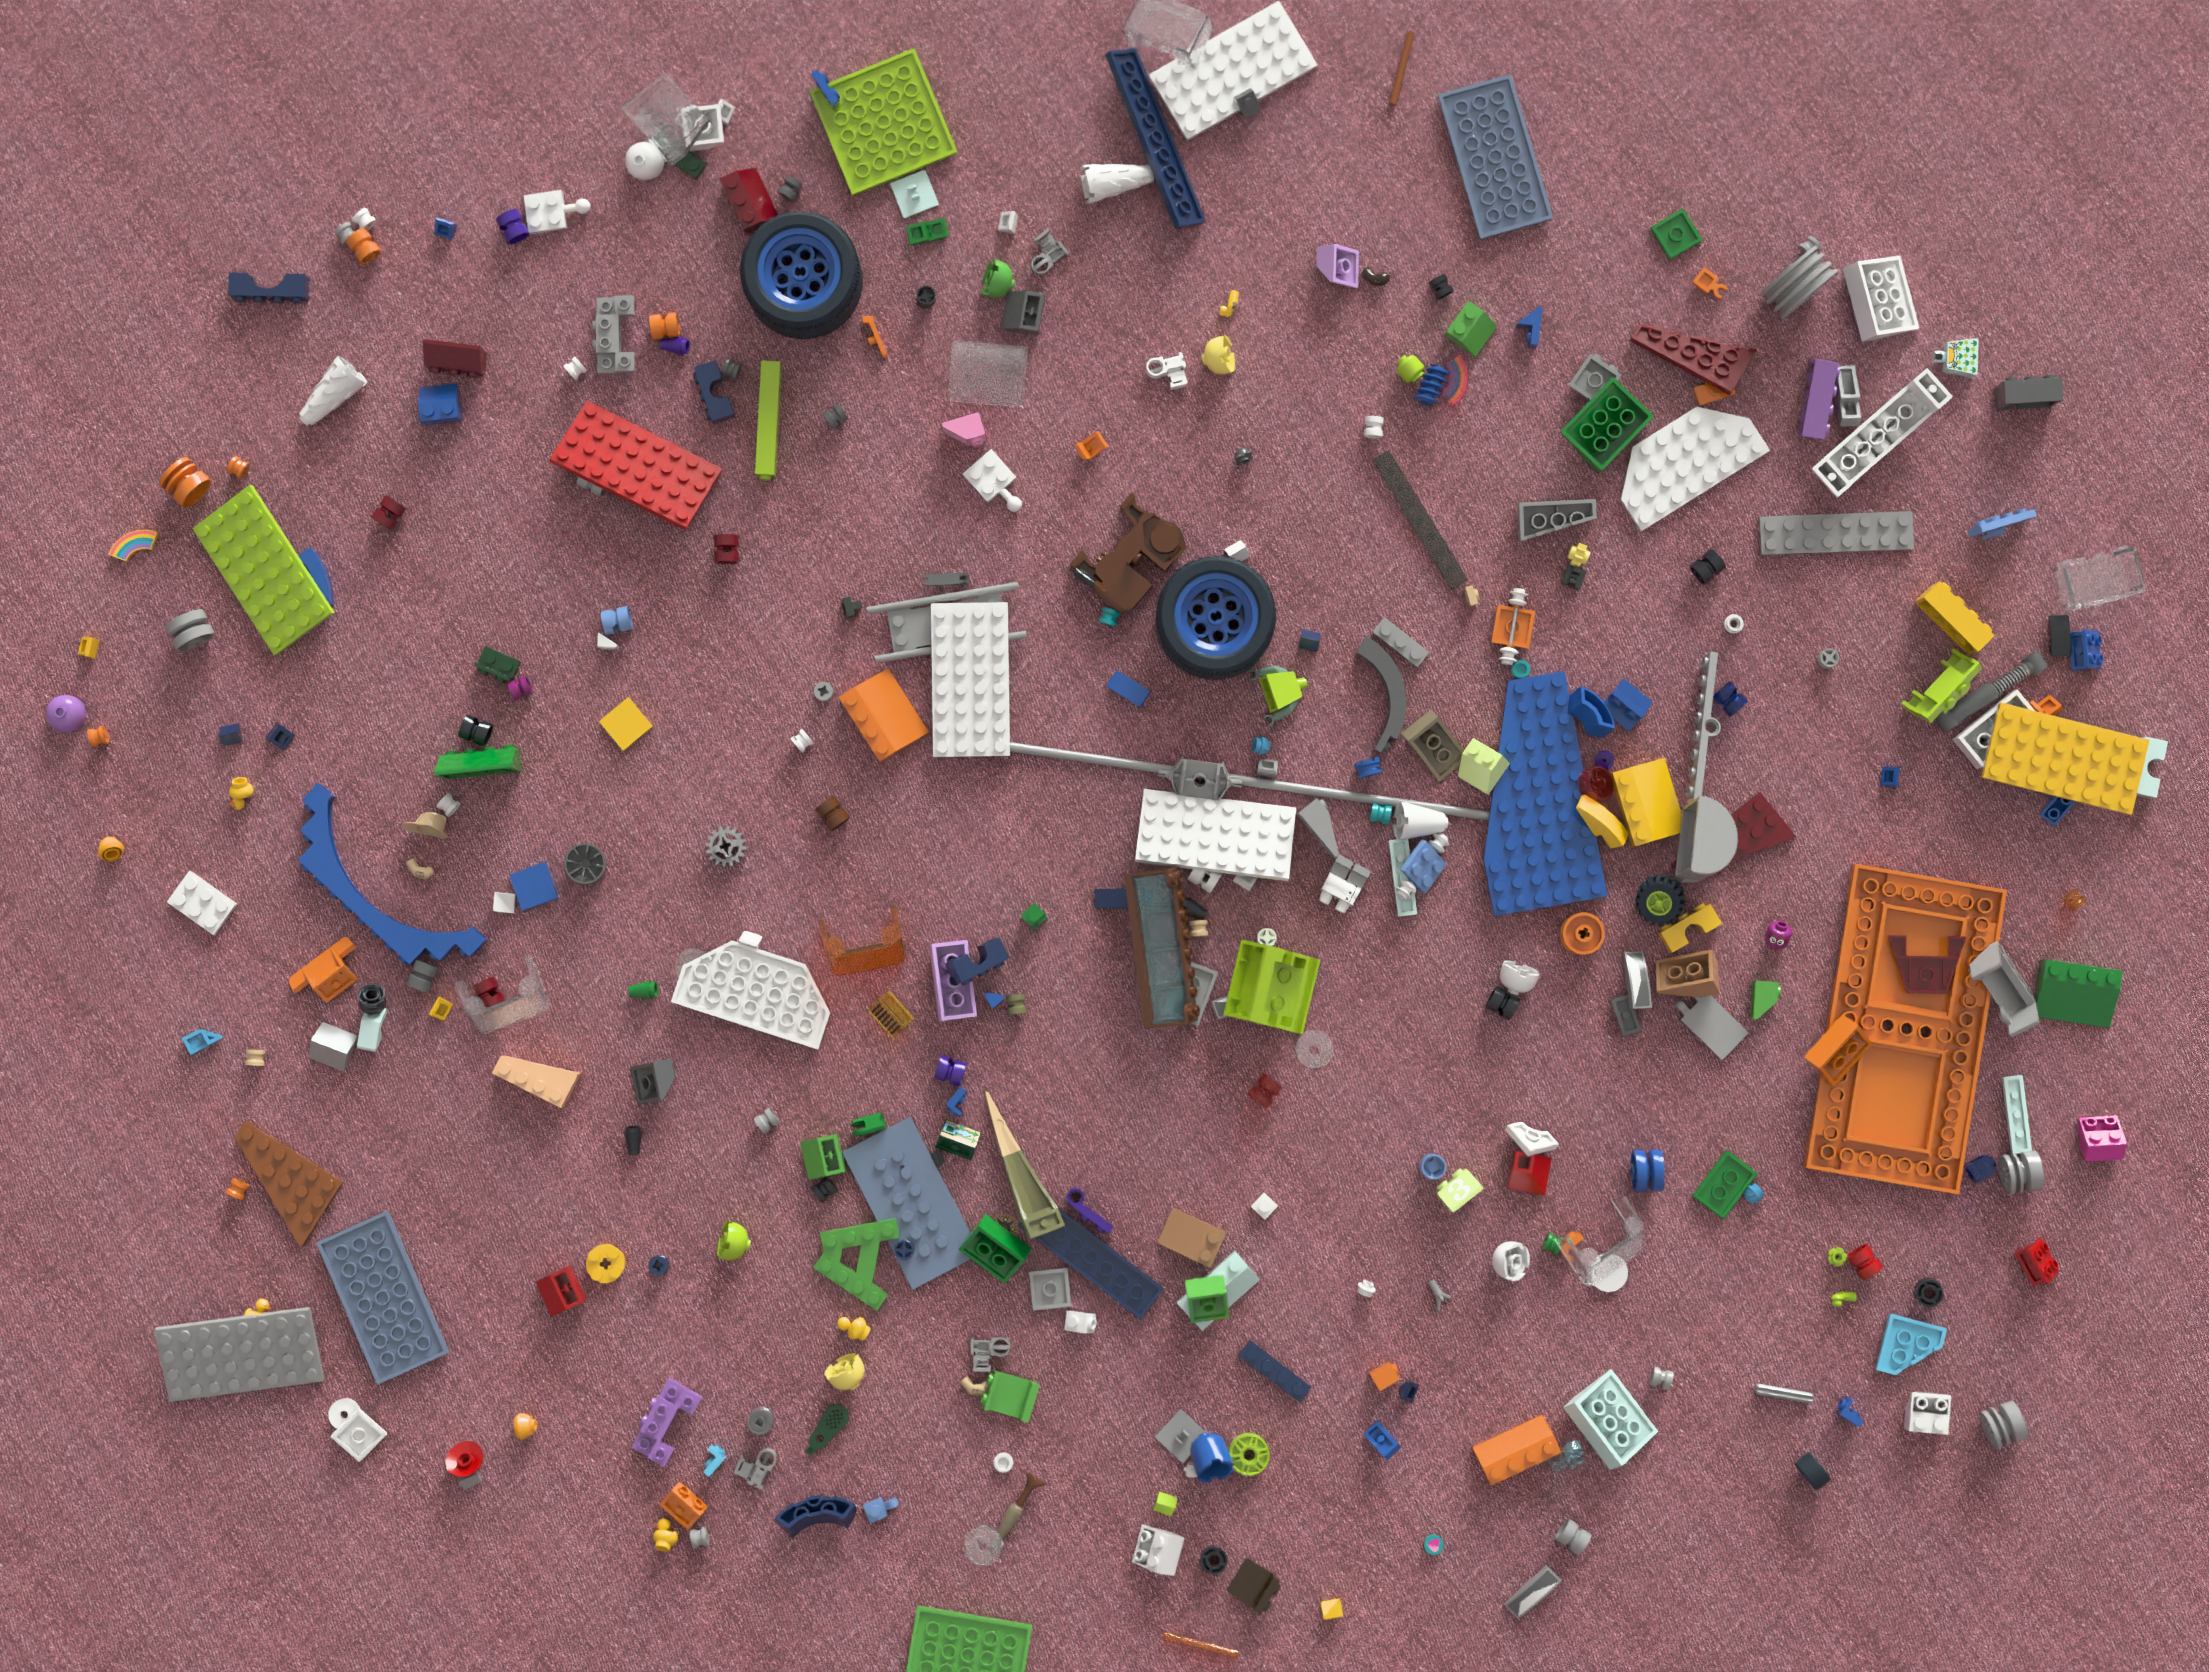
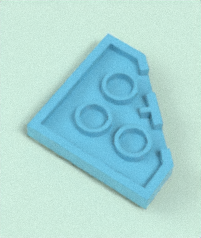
M1889 1313L1875 1370L1897 1375L1903 1369L1914 1365L1932 1352L1941 1349L1947 1328Z

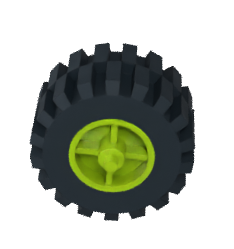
M1655 874L1653 878L1648 877L1645 882L1641 883L1635 898L1636 910H1639V916H1644L1645 922L1650 920L1652 921L1651 925L1654 926L1655 923H1659V926H1663L1664 923L1669 925L1672 923V920L1676 921L1679 915H1681L1686 895L1684 894L1683 886H1679L1680 882L1673 881L1674 877L1666 878V874L1658 877V874Z

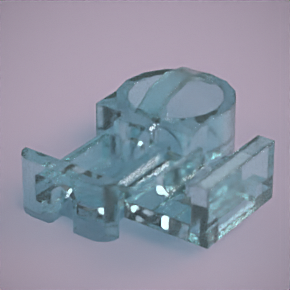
M1576 1440L1566 1443L1562 1448L1565 1458L1561 1459L1560 1457L1559 1462L1555 1460V1463L1551 1458L1548 1459L1554 1473L1566 1468L1567 1465L1570 1469H1573L1576 1465L1585 1462L1582 1456L1583 1448Z

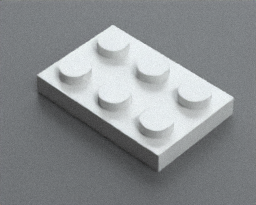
M192 871L186 874L167 901V903L212 935L217 934L238 905Z

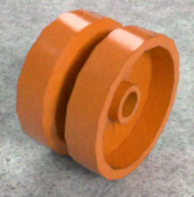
M1585 912L1573 914L1566 918L1560 926V942L1572 954L1586 955L1593 953L1604 942V926L1599 918L1593 914ZM1579 931L1584 932V937L1580 938Z

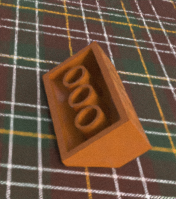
M1542 1414L1472 1447L1491 1486L1562 1453Z

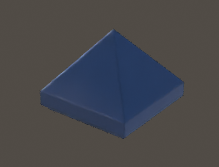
M1407 1380L1400 1386V1399L1412 1403L1419 1384Z

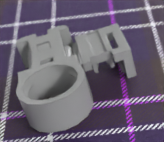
M1048 229L1034 239L1036 245L1042 247V253L1036 256L1031 263L1032 270L1036 275H1046L1054 268L1053 264L1064 255L1068 257L1066 248L1060 241H1057V245L1055 244L1056 241ZM1043 259L1042 261H1040L1038 264H1036V265L1034 266V264H1035V262H1036L1037 260ZM1046 262L1048 263V268L1045 271H1037L1041 265Z
M972 1337L971 1355H974V1352H976L975 1356H973V1371L990 1372L991 1365H988V1360L991 1359V1356L1002 1357L1007 1355L1011 1347L1009 1340L1005 1337H991V1340H974V1337ZM1002 1339L1005 1340L1008 1345H994L995 1341ZM994 1349H1008V1350H1007V1352H1004V1353H998V1352H995ZM978 1366H988V1368H981Z
M768 1447L759 1451L755 1464L754 1462H751V1464L746 1462L745 1458H743L744 1456L741 1455L733 1473L747 1479L749 1485L754 1484L756 1488L762 1489L767 1471L771 1472L777 1459L775 1451ZM764 1452H767L766 1455H765V1457H764V1459H763V1462H761V1461H760V1456H761V1454H763ZM771 1453L774 1460L772 1463L766 1464Z

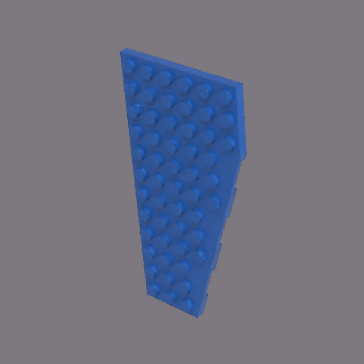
M1565 671L1509 680L1506 687L1498 753L1503 755L1510 765L1493 787L1485 852L1483 855L1493 917L1607 897L1597 838L1576 809L1581 796H1588L1574 718L1569 713V691Z

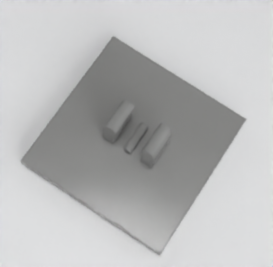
M1180 1408L1156 1434L1155 1438L1180 1462L1184 1463L1191 1455L1190 1447L1192 1442L1199 1435L1207 1432Z

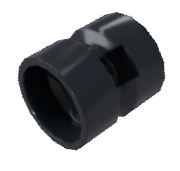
M1710 549L1702 555V560L1697 559L1689 568L1696 579L1705 585L1714 578L1713 574L1718 575L1726 569V565L1722 558L1713 549Z
M467 714L460 726L458 737L467 741L472 739L473 743L485 747L491 737L493 724L483 720L479 722L478 718Z
M1496 986L1485 1008L1494 1013L1498 1011L1501 1017L1510 1020L1521 999L1513 994L1507 995L1506 990Z

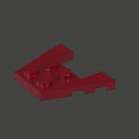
M1888 935L1906 993L1947 994L1966 941V936H1948L1947 956H1907V935Z

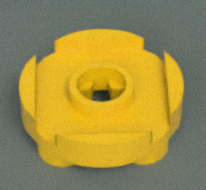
M602 1244L595 1247L589 1252L586 1259L588 1274L593 1280L600 1283H610L617 1280L626 1265L624 1254L611 1244ZM603 1258H607V1261L611 1262L608 1269H604V1266H601Z

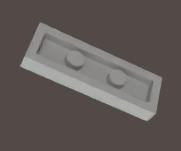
M1385 617L1372 632L1416 668L1429 653Z

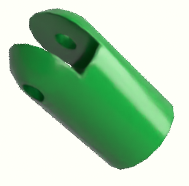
M881 1112L855 1119L851 1123V1127L863 1126V1128L852 1132V1134L858 1137L886 1130Z

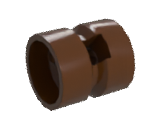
M835 796L827 799L815 809L821 819H826L825 825L830 832L850 819L845 809H840L841 804Z

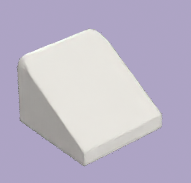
M598 633L597 646L600 649H619L617 644Z
M744 931L739 939V943L759 949L762 936Z

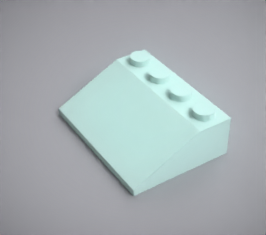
M1612 1369L1582 1390L1563 1407L1610 1470L1623 1466L1658 1432Z

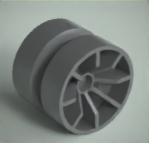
M582 843L568 851L564 866L566 873L574 882L580 885H593L604 877L607 861L599 848L592 844Z

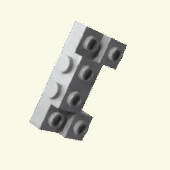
M634 295L597 298L596 320L593 321V332H596V339H593V350L597 353V373L599 375L636 373L635 352H622L621 317H635Z

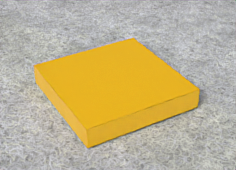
M629 697L599 721L623 751L653 728L652 724Z

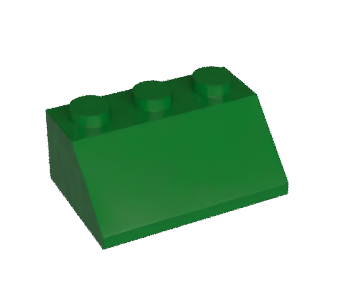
M985 1214L974 1226L958 1250L1005 1284L1024 1263L1031 1247Z

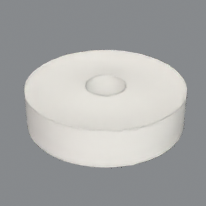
M343 1398L334 1402L329 1409L330 1423L338 1429L359 1407L357 1402L349 1398ZM343 1411L348 1413L347 1418L342 1416Z

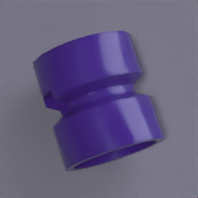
M517 209L506 211L496 218L500 230L504 231L503 236L508 245L521 242L530 234L526 225L521 223L523 219Z
M941 1055L934 1078L941 1081L949 1080L950 1084L960 1087L967 1063L959 1060L953 1062L952 1058Z

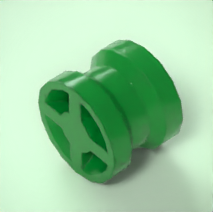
M1548 1232L1543 1242L1542 1250H1549L1553 1255H1557L1564 1238L1555 1237L1553 1233Z

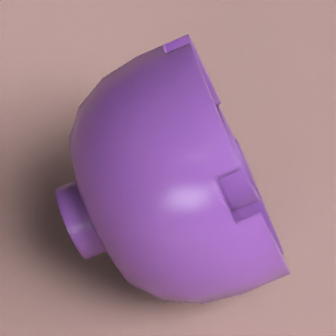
M60 695L48 703L46 719L48 724L55 730L62 733H71L79 730L84 725L87 713H85V705L80 699L71 695Z

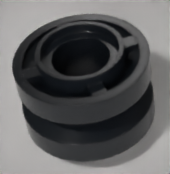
M367 984L360 988L358 1002L361 1011L366 1014H377L384 1010L386 995L382 986Z
M1933 1278L1919 1280L1914 1288L1917 1300L1927 1307L1938 1305L1944 1296L1942 1286ZM1926 1288H1933L1934 1293L1932 1296H1924Z
M1216 1546L1205 1548L1199 1559L1202 1569L1209 1574L1223 1572L1228 1564L1225 1551ZM1211 1555H1217L1219 1558V1562L1215 1566L1209 1564L1208 1560Z

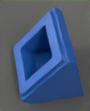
M436 217L434 234L452 240L458 224Z
M1882 767L1880 786L1897 788L1900 767Z
M985 993V997L992 1009L1005 999V996L1001 994Z

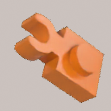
M1703 267L1691 283L1706 295L1711 291L1717 300H1720L1722 297L1718 294V289L1724 292L1728 289L1724 284H1717L1716 282L1719 277Z

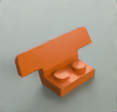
M348 937L341 938L289 978L292 990L297 993L310 983L312 989L328 1003L356 982V976L342 960V958L357 948Z

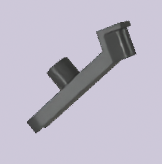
M964 573L926 574L922 576L923 579L928 580L923 582V586L969 585V574Z

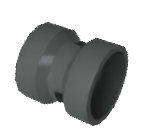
M787 175L784 179V185L778 189L777 193L785 199L794 202L796 193L802 189L803 184Z
M838 403L833 406L831 411H825L822 414L832 429H835L839 422H845L849 419Z

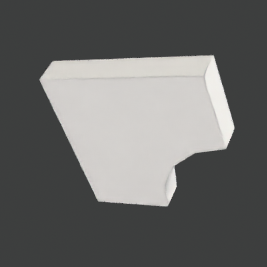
M1523 1122L1507 1125L1505 1129L1527 1156L1557 1149L1559 1145L1548 1131L1534 1130Z

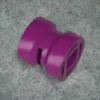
M526 676L521 677L516 682L511 681L507 683L514 700L520 699L522 695L533 693Z

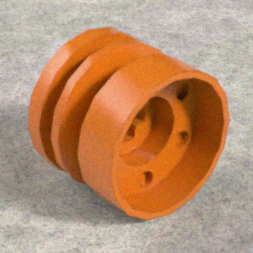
M183 457L173 463L159 480V486L164 490L166 489L165 492L167 494H174L173 499L182 508H188L195 504L205 495L212 484V480L204 472L197 471V466L188 457Z

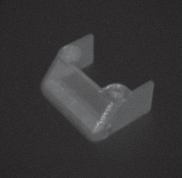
M533 956L524 957L530 975L524 977L519 982L521 995L485 1008L480 998L469 996L464 981L455 982L464 1010L479 1033L489 1034L548 1011L550 1002Z
M1626 1196L1613 1199L1612 1203L1625 1221L1624 1230L1628 1237L1602 1256H1599L1592 1248H1586L1579 1252L1569 1236L1555 1241L1582 1283L1586 1286L1597 1285L1645 1249L1643 1222Z

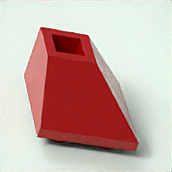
M1513 1150L1507 1189L1545 1196L1552 1157L1536 1154L1527 1156L1525 1152Z

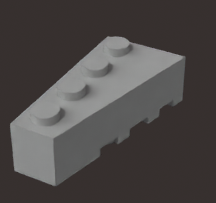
M1596 499L1516 503L1518 541L1597 518Z

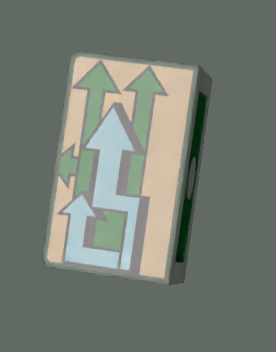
M945 1120L935 1147L972 1160L981 1132L950 1120Z

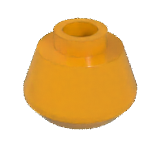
M106 837L99 843L98 857L108 862L115 861L123 855L124 846L116 838Z
M522 1413L516 1415L514 1418L516 1437L523 1440L533 1435L534 1431L537 1430L536 1420L530 1415Z

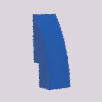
M309 547L299 555V558L308 568L310 575L330 606L333 607L334 597L328 572L315 549Z

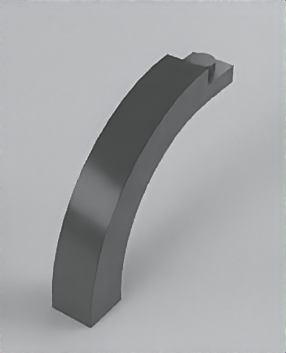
M1366 636L1356 655L1369 663L1377 671L1385 685L1389 701L1387 723L1373 750L1381 754L1382 751L1386 752L1391 744L1389 738L1396 741L1400 735L1406 714V692L1401 674L1392 658L1380 645Z

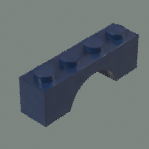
M229 272L228 295L235 302H246L247 299L257 303H264L265 300H272L274 303H284V300H290L291 303L301 304L303 301H309L310 278L305 274H286L282 282L277 286L261 288L256 285L249 273Z

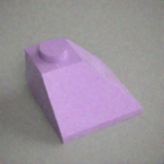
M1337 244L1317 247L1316 266L1332 283L1357 289L1359 251Z

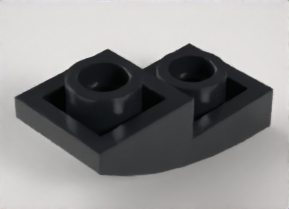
M2048 616L2049 655L2051 657L2071 656L2069 616Z

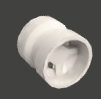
M1366 416L1364 437L1382 438L1383 431L1381 426L1383 425L1384 418Z

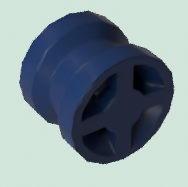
M905 1239L896 1244L894 1252L897 1258L907 1260L914 1254L915 1248L911 1241Z
M657 1255L649 1261L648 1268L652 1274L662 1275L669 1269V1260L663 1255Z

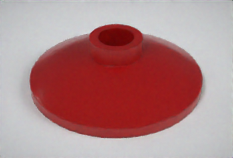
M463 1441L451 1448L446 1457L448 1471L453 1476L460 1478L473 1475L483 1463V1450L477 1443L472 1441Z

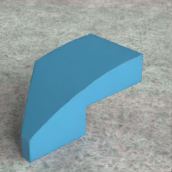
M199 1029L182 1038L191 1056L223 1039L222 1035Z

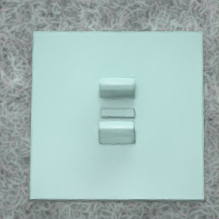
M926 170L890 183L904 219L939 205Z

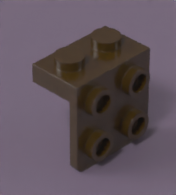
M1245 1559L1227 1590L1230 1594L1251 1606L1254 1612L1261 1615L1262 1611L1266 1612L1271 1604L1269 1601L1273 1594L1276 1595L1280 1590L1281 1585L1279 1583L1281 1581L1278 1576L1250 1559Z

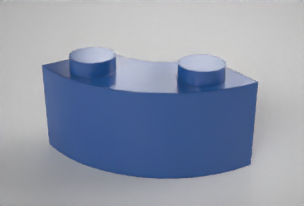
M1581 686L1569 695V713L1576 716L1582 722L1587 735L1603 738L1615 729L1614 720L1609 708L1597 694Z

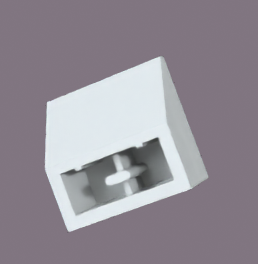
M1911 1392L1905 1408L1904 1429L1913 1432L1948 1435L1951 1395Z
M1142 1524L1132 1562L1155 1573L1174 1576L1184 1537Z

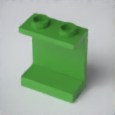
M993 1370L992 1374H989L987 1377V1392L982 1394L980 1400L982 1408L985 1411L989 1409L1013 1416L1028 1423L1040 1385L1034 1381Z

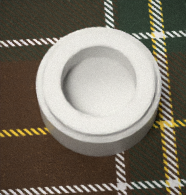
M1006 1452L997 1454L994 1459L995 1469L1002 1473L1008 1472L1013 1466L1012 1456Z

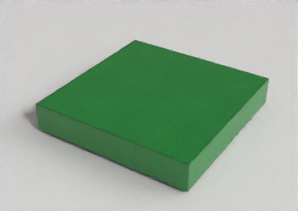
M1684 208L1650 227L1651 232L1669 261L1703 241Z

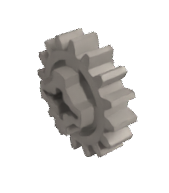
M728 825L726 830L722 826H719V832L712 830L714 836H708L707 838L711 841L710 843H705L706 846L710 847L706 853L712 854L709 859L711 861L716 859V865L722 862L723 867H726L727 863L733 867L734 861L740 863L739 857L746 856L742 851L748 849L743 846L747 842L746 839H741L743 833L737 834V828L730 831V826ZM727 834H732L736 837V840L728 839ZM719 837L718 844L714 846L715 840ZM725 841L728 844H731V846L728 847V852L725 849H722V846H724ZM739 847L737 854L734 856L735 848ZM716 853H723L726 859H721Z

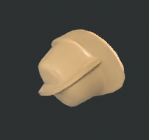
M425 812L419 816L416 822H405L402 824L404 829L413 833L431 835L441 839L447 838V835L444 833L446 817L435 812Z

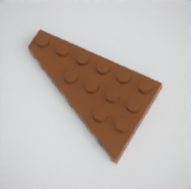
M244 1121L234 1138L300 1246H304L344 1181L250 1122Z

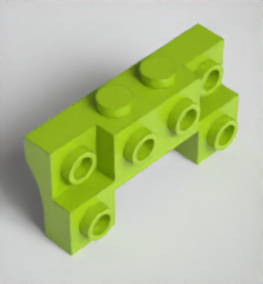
M1954 648L1951 650V658L1947 662L1945 660L1941 661L1942 667L1946 670L1924 692L1925 696L1913 690L1912 694L1914 697L1908 703L1905 701L1901 703L1906 711L1917 718H1922L1929 724L1941 712L1946 714L1949 709L1955 706L1956 702L1969 691L1971 687L1970 681L1983 669L1978 661L1963 655Z

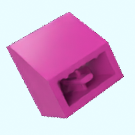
M2117 1115L2078 1118L2079 1143L2085 1162L2124 1159L2127 1142Z

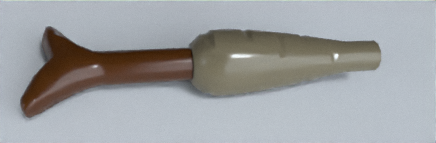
M1026 1471V1487L1016 1503H1012L1006 1510L997 1534L992 1541V1544L996 1547L999 1546L1003 1538L1022 1516V1506L1032 1490L1046 1485L1044 1481L1036 1480L1029 1471Z

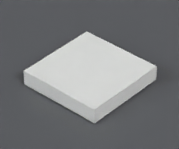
M358 1407L331 1435V1438L360 1462L387 1435V1432Z

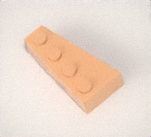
M500 1056L492 1072L559 1108L565 1107L582 1074L509 1056Z

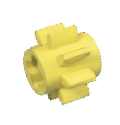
M1579 543L1577 547L1571 546L1567 559L1571 560L1570 565L1578 568L1581 564L1586 565L1590 555V551L1586 550L1587 545Z

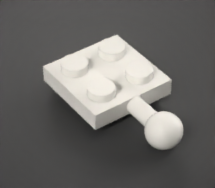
M561 190L524 195L527 225L530 234L567 229L565 213L577 211L580 214H586L590 210V203L586 199H579L576 204L564 205L563 192Z
M992 449L963 473V476L987 503L1000 493L1007 501V508L1010 511L1017 512L1021 509V500L1018 497H1013L1006 490V487L1017 478Z

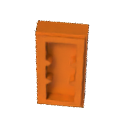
M1708 383L1693 388L1698 406L1736 394L1735 389L1731 395H1728Z

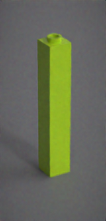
M761 360L755 475L764 481L776 478L782 364L780 361Z

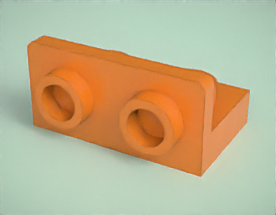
M678 1482L659 1504L687 1530L708 1508L700 1498L694 1495L681 1482Z

